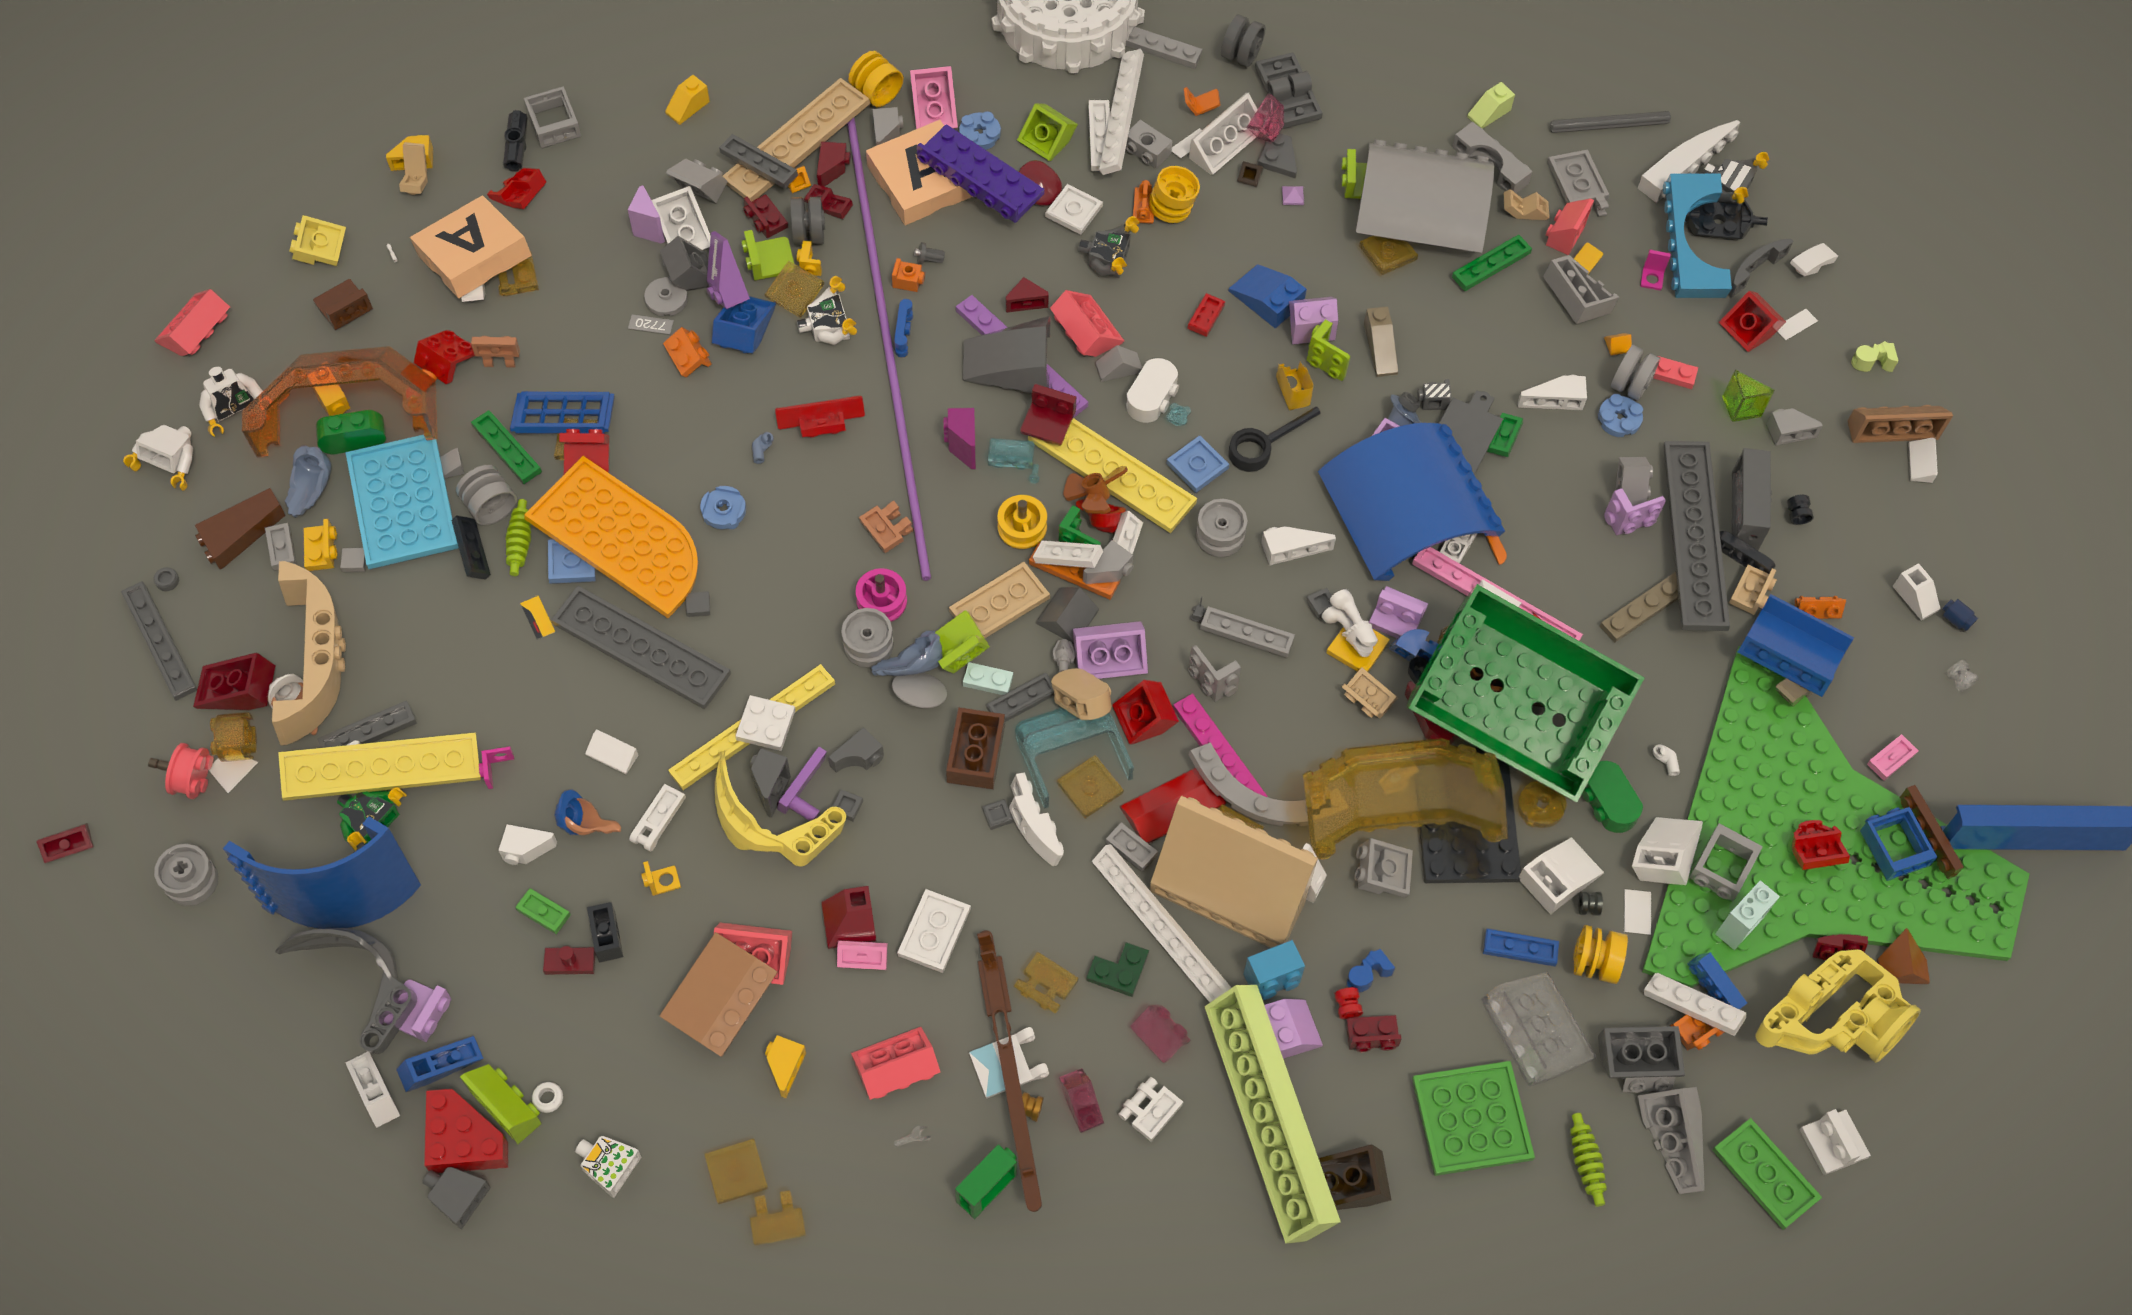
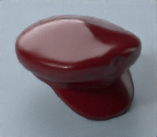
M1039 160L1029 161L1020 168L1019 172L1044 188V195L1035 205H1051L1062 191L1061 180L1055 171Z

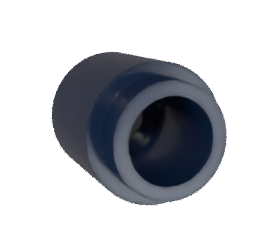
M1951 599L1942 609L1945 612L1943 617L1959 630L1962 628L1965 632L1978 619L1974 615L1975 612L1959 599L1955 602Z

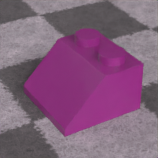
M948 408V417H943L944 442H949V451L970 469H976L974 408Z

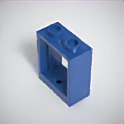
M1899 807L1894 808L1881 817L1879 815L1871 816L1865 820L1866 823L1860 830L1887 881L1929 867L1937 858L1910 807L1902 810ZM1900 823L1916 855L1893 862L1876 831Z

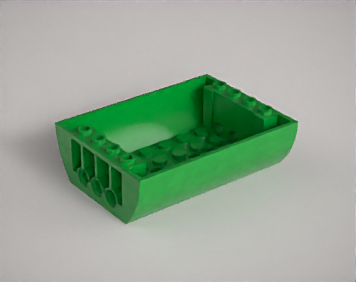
M1477 584L1464 599L1415 685L1408 700L1407 708L1577 803L1645 677ZM1472 668L1481 670L1482 678L1479 681H1475L1470 677V670ZM1497 679L1501 681L1503 687L1500 692H1494L1491 689L1490 684L1492 680ZM1535 702L1543 705L1544 711L1541 715H1535L1532 712V705ZM1555 714H1560L1564 718V724L1561 727L1555 726L1552 722Z

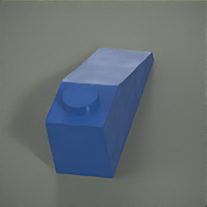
M472 1036L405 1059L396 1070L405 1092H409L477 1063L483 1059L475 1037Z

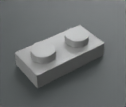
M284 523L266 527L265 531L273 570L279 569V561L296 564L289 524Z
M1122 822L1106 838L1105 843L1111 844L1120 855L1140 871H1143L1158 855L1156 849Z

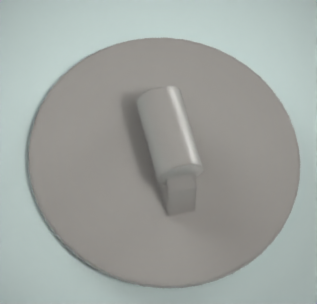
M926 673L896 676L892 683V689L896 696L903 702L915 707H937L947 697L945 686L938 679Z

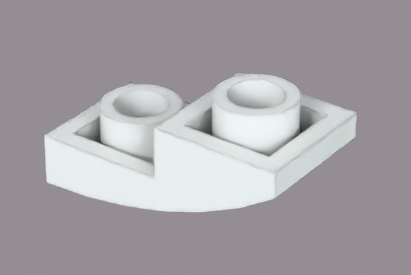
M1822 243L1804 251L1792 259L1790 264L1796 268L1799 274L1807 276L1818 273L1821 266L1834 263L1838 255Z
M1478 533L1446 540L1440 553L1460 564Z

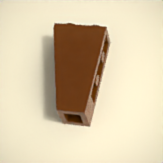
M268 488L196 524L195 527L199 533L195 536L201 547L206 545L208 548L204 553L210 563L215 562L221 570L266 533V527L274 526L286 515L271 488Z

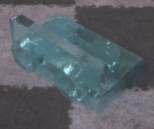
M991 438L988 465L997 468L1016 467L1017 469H1032L1035 442Z

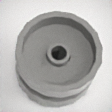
M1632 345L1622 360L1610 388L1622 392L1631 382L1628 396L1639 401L1652 382L1661 358L1650 353L1640 363L1643 349Z
M1215 499L1206 503L1199 512L1196 529L1197 543L1202 550L1217 557L1230 556L1238 552L1243 546L1248 522L1246 512L1239 504L1228 499Z
M871 608L859 609L847 616L841 630L843 648L847 658L859 667L867 668L877 665L881 660L888 659L893 652L894 646L893 630L888 617L881 611Z
M175 845L167 849L158 858L155 865L154 877L158 885L176 904L184 906L197 905L207 900L213 894L218 884V872L215 865L206 853L195 845Z

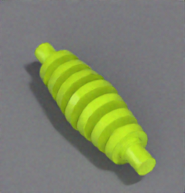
M519 499L517 508L512 510L505 537L506 564L510 566L509 574L511 576H518L519 568L525 565V558L527 557L531 542V524L524 518V514L528 511L526 509L527 501L524 499Z
M1575 1113L1572 1115L1574 1126L1570 1129L1571 1136H1576L1571 1139L1572 1146H1577L1573 1148V1155L1577 1156L1574 1162L1576 1166H1579L1577 1169L1579 1175L1584 1176L1581 1178L1583 1185H1589L1585 1188L1586 1193L1593 1196L1596 1207L1605 1205L1603 1193L1607 1190L1606 1183H1601L1605 1181V1173H1600L1604 1170V1164L1601 1163L1603 1160L1602 1154L1598 1152L1600 1150L1598 1144L1593 1143L1596 1141L1594 1135L1588 1134L1592 1131L1590 1125L1584 1123L1581 1113Z

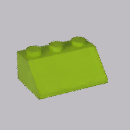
M487 1064L460 1076L469 1092L517 1144L522 1142L541 1125L537 1117L540 1112L531 1102L528 1105L521 1099L524 1097L522 1092L515 1085L510 1087L505 1082L508 1078L500 1068L494 1070Z

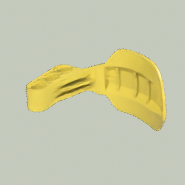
M726 751L721 752L715 779V804L721 826L727 838L736 848L740 850L751 849L754 851L779 852L794 865L801 867L811 862L841 834L846 820V813L840 807H830L820 817L778 836L771 834V831L767 829H762L754 816L739 802L733 791L725 761ZM830 820H835L838 823H832ZM814 835H820L822 838H816ZM801 849L804 850L806 853H800L797 850Z

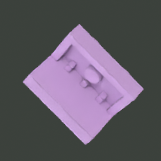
M1386 586L1385 590L1382 589L1376 609L1369 624H1372L1373 629L1398 638L1407 631L1418 628L1428 603Z

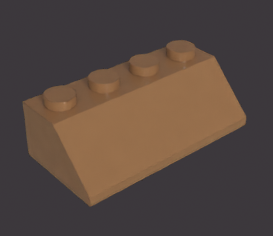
M1930 405L1868 409L1861 407L1853 410L1848 419V425L1853 443L1916 441L1927 438L1939 440L1953 414L1941 406Z

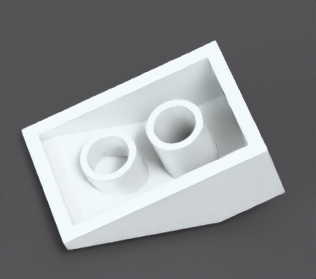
M690 186L651 200L660 216L663 235L667 244L677 236H680L702 250L710 248L711 235Z

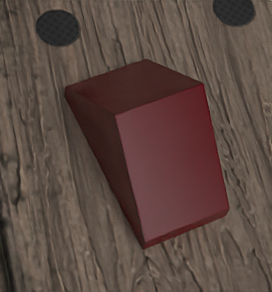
M1025 277L1006 296V313L1049 308L1048 291Z

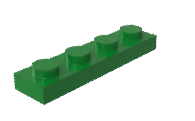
M1518 234L1454 271L1452 278L1464 291H1467L1531 254L1532 248Z
M490 410L471 421L472 427L523 484L542 473L541 467Z

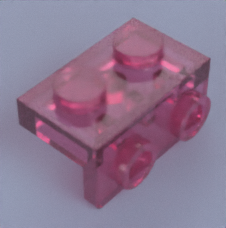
M1151 1005L1130 1027L1156 1056L1165 1063L1182 1045L1188 1044L1191 1040L1186 1036L1188 1034L1186 1029L1180 1024L1174 1023L1170 1018V1012L1162 1005Z

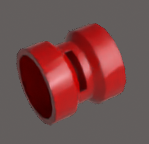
M1344 988L1334 993L1335 1001L1339 1004L1338 1015L1340 1019L1357 1018L1363 1014L1362 1005L1358 1002L1360 995L1357 988Z

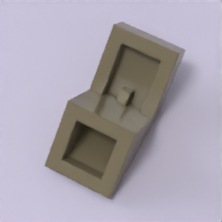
M1787 678L1776 686V691L1792 707L1805 695L1808 698L1813 693Z

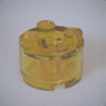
M249 712L217 715L216 718L210 719V728L214 732V741L211 742V753L213 756L217 755L221 762L251 760L254 758L251 753L256 752L257 735L255 726H250L249 720H253Z

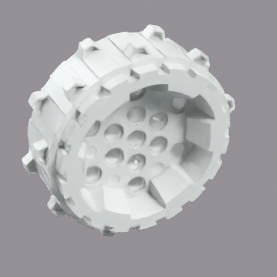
M997 0V15L992 18V27L994 31H1000L1005 37L1007 44L1019 53L1020 61L1036 63L1042 67L1055 70H1068L1069 73H1078L1083 68L1098 66L1110 58H1121L1122 54L1125 53L1126 40H1128L1133 27L1144 23L1145 10L1138 7V0Z

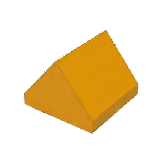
M805 166L796 169L798 176L788 185L791 193L811 186Z
M1622 333L1604 337L1611 356L1627 353L1632 346L1631 334Z

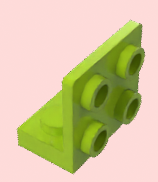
M966 610L935 632V634L939 635L942 645L943 658L938 662L942 669L953 674L990 647L970 613Z

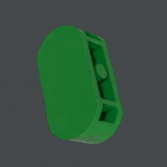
M373 410L322 417L316 423L317 446L322 452L335 455L384 444L386 440L384 418L380 413Z
M1599 761L1582 793L1583 798L1591 804L1594 809L1595 818L1603 824L1605 829L1614 833L1627 832L1638 821L1643 810V804L1618 764L1611 761Z

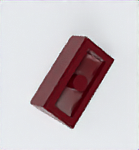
M87 823L36 841L44 863L93 847Z

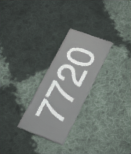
M631 315L628 329L670 334L674 320Z

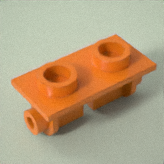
M1148 180L1142 181L1139 187H1135L1133 216L1138 219L1139 223L1153 224L1154 214L1150 210L1148 203L1153 188Z
M1800 596L1795 599V607L1818 619L1842 618L1846 599L1838 598L1837 596L1819 597V599Z

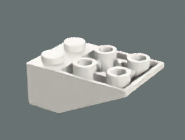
M1656 817L1638 844L1632 868L1639 880L1686 885L1703 822Z
M1571 837L1544 852L1526 865L1519 878L1521 883L1551 915L1603 875L1604 872Z

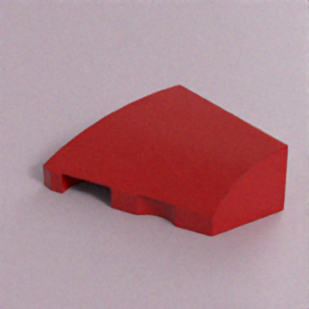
M523 168L513 177L503 182L504 188L498 192L491 190L487 195L490 199L503 205L525 209L546 184V180L539 169Z

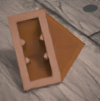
M1906 928L1877 959V963L1895 976L1901 984H1929L1927 959L1908 928Z

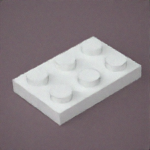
M925 889L898 950V956L943 973L971 910V905Z

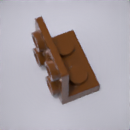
M347 279L313 299L314 304L334 330L373 309L367 293L363 288L359 290L351 279Z

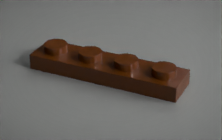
M1916 785L1907 787L1899 797L1902 807L1904 809L1911 808L1937 856L1936 860L1939 870L1945 874L1947 879L1957 876L1964 868L1963 864Z

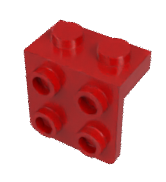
M445 330L418 341L414 364L430 371L437 379L448 384L453 381L456 364L474 357L475 354L470 342L463 340L453 331Z
M566 429V433H559V442L564 443V474L582 456L609 473L610 436L602 434V430L589 429V433H580V429Z

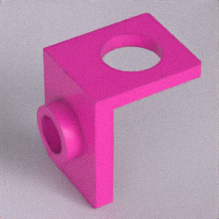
M1649 250L1643 266L1641 287L1662 290L1664 272L1670 259V253ZM1654 275L1658 278V282L1655 284L1649 283L1646 277Z
M511 747L481 751L482 763H479V773L481 778L484 777L488 789H493L491 763L514 760ZM499 753H505V754H506V755H504V756H494V755L499 754Z

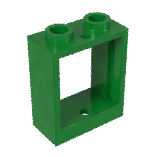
M998 1144L955 1188L956 1203L974 1220L1017 1176L1016 1155L1009 1148L1005 1147L1003 1149Z

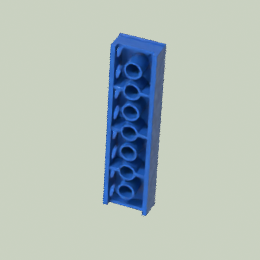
M1957 805V814L1947 826H1941L1953 849L2126 850L2132 844V806Z

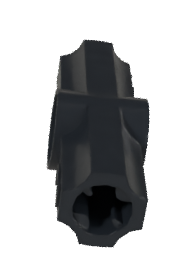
M513 110L509 114L507 130L504 133L506 143L503 165L504 168L510 171H518L522 168L524 152L527 148L525 139L528 117L527 114L520 110Z

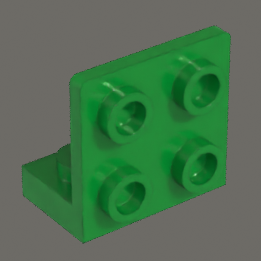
M1072 505L1059 525L1058 542L1101 545V542L1079 530L1082 519H1080L1081 509Z

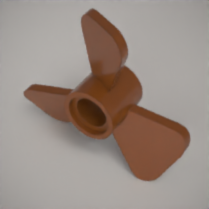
M1120 466L1104 479L1100 473H1092L1085 478L1072 473L1067 478L1063 495L1067 501L1087 495L1082 504L1085 512L1109 513L1111 509L1106 500L1110 497V491L1107 484L1125 474L1128 468L1127 466Z

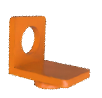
M1187 87L1184 88L1185 103L1195 116L1220 106L1219 91L1217 89L1194 97Z

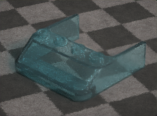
M1060 708L1023 720L1017 724L1015 736L1044 809L1049 807V794L1035 762V758L1039 754L1108 732L1127 779H1133L1134 766L1110 712L1097 719L1080 720L1064 708Z

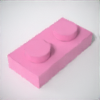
M1901 734L1874 756L1867 765L1885 781L1914 757L1919 750Z
M838 941L837 967L886 970L888 943Z

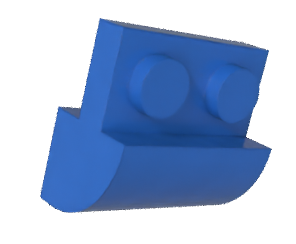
M1413 629L1398 637L1391 644L1389 650L1408 661L1417 655L1429 662L1438 643L1429 640V642L1425 641L1430 632L1422 629Z

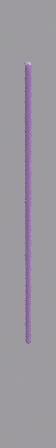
M853 118L847 123L921 575L922 580L927 581L931 579L855 119Z

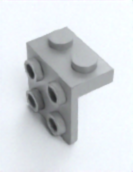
M1196 645L1191 647L1188 670L1194 679L1197 678L1200 681L1203 692L1207 696H1211L1214 702L1224 696L1230 697L1238 689L1241 671L1237 661L1235 660L1216 671Z

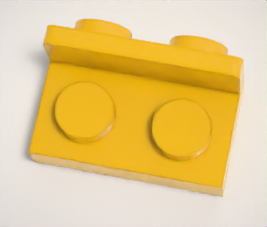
M323 519V526L304 528V567L308 571L334 568V559L338 557L337 548L334 545V540L337 539L336 527L331 525L329 519Z

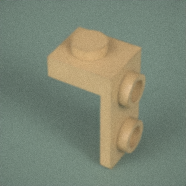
M404 142L405 176L399 184L400 192H407L411 195L421 194L428 183L424 144Z

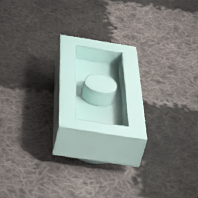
M969 662L963 679V686L1005 695L1010 690L1013 672Z

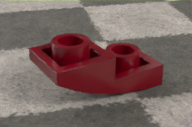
M1839 934L1818 938L1812 957L1827 960L1839 951L1862 950L1865 953L1868 945V936Z

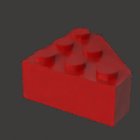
M453 1089L426 1091L424 1166L428 1171L432 1170L438 1174L444 1173L448 1167L460 1171L508 1168V1141L496 1127Z

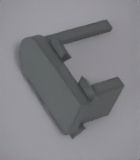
M1202 596L1200 604L1193 607L1192 611L1194 613L1190 616L1192 621L1198 623L1203 621V613H1206V609L1201 605Z

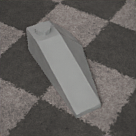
M1697 1087L1638 1095L1642 1121L1646 1129L1649 1128L1655 1139L1654 1145L1657 1150L1661 1151L1666 1161L1665 1166L1679 1194L1705 1191L1702 1111Z

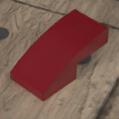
M816 184L811 187L804 198V201L808 203L810 197L821 196L824 213L840 219H844L853 206L850 198L835 195L831 188Z

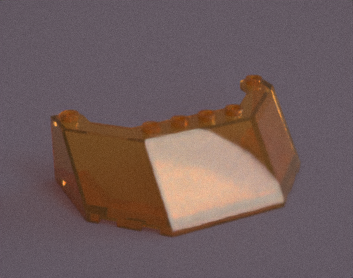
M390 346L302 354L242 411V432L256 457L268 456L267 448L269 445H280L279 405L290 395L289 392L292 389L381 380L403 397V408L408 415L413 417L414 431L417 432L419 429H422L426 440L437 439L436 381Z

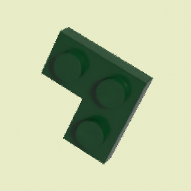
M1126 942L1118 964L1095 956L1086 981L1133 997L1149 950Z

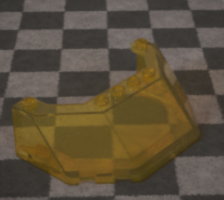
M1442 738L1354 747L1342 751V756L1336 760L1335 758H1330L1319 764V770L1315 772L1309 770L1303 774L1310 844L1318 859L1330 858L1336 852L1335 844L1362 830L1371 832L1382 828L1420 827L1423 824L1431 823L1441 825L1454 821L1481 830L1482 837L1490 842L1508 839L1504 784L1496 755L1490 752L1482 755L1476 753V748L1463 744L1455 747L1450 745L1449 740Z

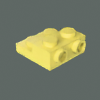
M303 215L301 223L296 222L293 235L298 237L297 241L292 240L289 252L293 253L292 259L314 265L316 260L337 266L346 227Z

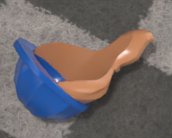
M566 790L561 794L554 816L557 826L570 835H587L595 831L605 834L621 832V826L618 822L601 819L595 807L589 801L583 799L576 791Z

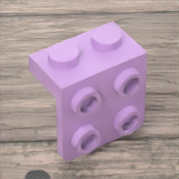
M1621 488L1614 491L1604 517L1607 524L1611 525L1616 536L1622 533L1629 534L1639 527H1650L1655 524L1666 500L1661 496L1632 506L1624 490Z
M407 980L404 985L416 994L417 1003L400 1028V1031L427 1042L430 1035L435 1031L441 1016L448 1009L451 997L446 989L438 985L433 990L413 980ZM401 994L398 998V1003H405L408 999V994ZM393 1014L385 1017L384 1022L387 1025L393 1022Z

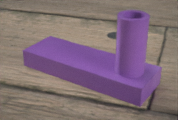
M821 747L817 748L778 802L777 809L786 814L789 809H792L809 821L818 817L820 811L798 796L824 762L827 751Z

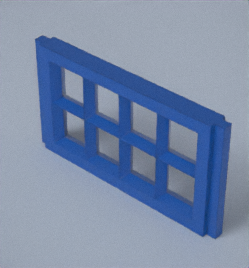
M522 391L517 393L510 431L515 433H566V429H580V433H589V429L602 430V434H605V432H609L615 396L610 394V392ZM543 402L542 409H527L528 403ZM548 402H562L561 409H547ZM567 402H581L580 409H566ZM601 402L600 409H585L586 403ZM526 416H540L539 423H525ZM545 416H559L558 423H544ZM579 416L578 423H563L564 417ZM584 416H598L597 423H583Z

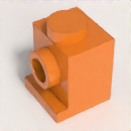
M897 258L892 272V287L918 292L919 285H923L925 280V272L922 271V265L902 262L900 258Z

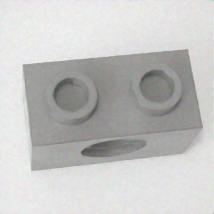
M1139 120L1129 130L1126 150L1142 159L1145 164L1151 165L1156 169L1171 155L1172 140L1142 120Z

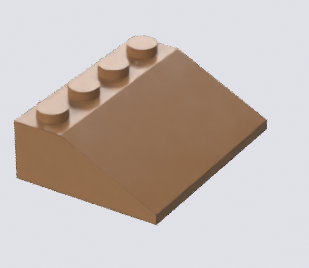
M715 932L660 1014V1017L723 1057L778 971Z

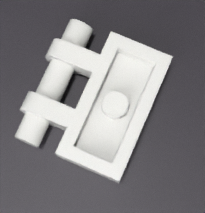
M1152 1077L1139 1085L1137 1088L1138 1092L1131 1100L1127 1099L1123 1104L1124 1108L1118 1114L1124 1121L1131 1114L1137 1117L1133 1121L1132 1127L1150 1142L1183 1105V1101L1165 1086L1158 1093L1155 1092L1153 1088L1158 1083ZM1145 1098H1148L1151 1102L1144 1110L1139 1107L1140 1103Z

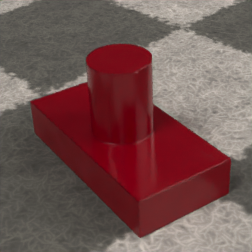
M563 946L562 948H545L544 974H594L596 956L594 947L571 948L570 946Z

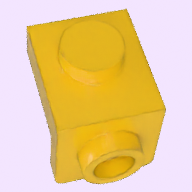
M803 241L802 248L797 251L800 273L808 276H821V261L812 259V242Z

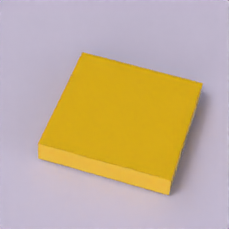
M1343 627L1328 647L1326 653L1357 672L1361 668L1369 672L1389 644L1390 639L1373 629L1378 641L1373 646L1371 654L1368 657H1362L1346 641V637L1342 636V633L1346 631Z

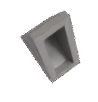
M1118 345L1095 362L1101 382L1138 374L1142 370L1137 352Z

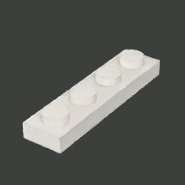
M1089 100L1091 171H1100L1099 168L1110 118L1109 100Z
M1659 973L1654 974L1644 989L1645 996L1733 1036L1736 1035L1746 1019V1012Z

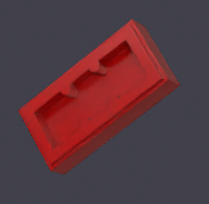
M1206 293L1188 323L1187 329L1207 337L1223 310L1225 301Z

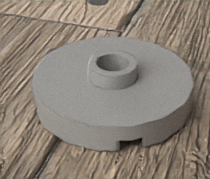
M668 277L654 280L645 290L646 306L652 313L658 316L676 315L687 305V291L680 286L673 285Z

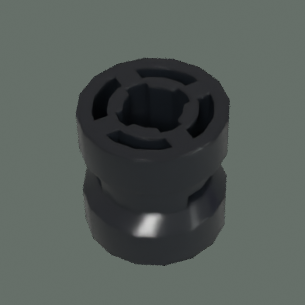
M1804 494L1795 495L1787 500L1788 509L1791 511V523L1803 525L1813 520V512L1809 508L1811 505L1809 496Z

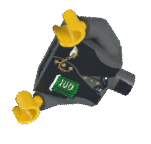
M1131 216L1126 220L1125 224L1117 228L1097 231L1093 242L1081 239L1078 251L1089 254L1088 265L1100 276L1111 275L1120 278V275L1124 272L1123 267L1127 266L1125 260L1130 248L1131 234L1129 233L1130 231L1132 233L1138 232V219L1135 216Z

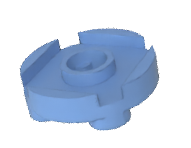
M988 111L984 113L979 112L962 117L959 132L983 149L992 148L1000 138V124L994 118L993 113ZM982 129L983 133L979 134L976 130Z
M1613 394L1602 403L1598 412V420L1600 419L1603 430L1612 436L1624 437V435L1630 433L1633 435L1639 430L1643 421V407L1631 398L1621 396L1620 394ZM1617 414H1623L1626 418L1618 419Z
M730 486L716 487V490L711 493L708 491L703 496L700 509L704 522L707 525L717 529H735L746 514V503L737 489ZM723 504H727V510L720 511V509H718V507H722Z

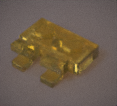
M790 1190L780 1192L783 1212L768 1214L765 1195L754 1197L758 1217L750 1218L754 1245L806 1235L802 1209H794Z

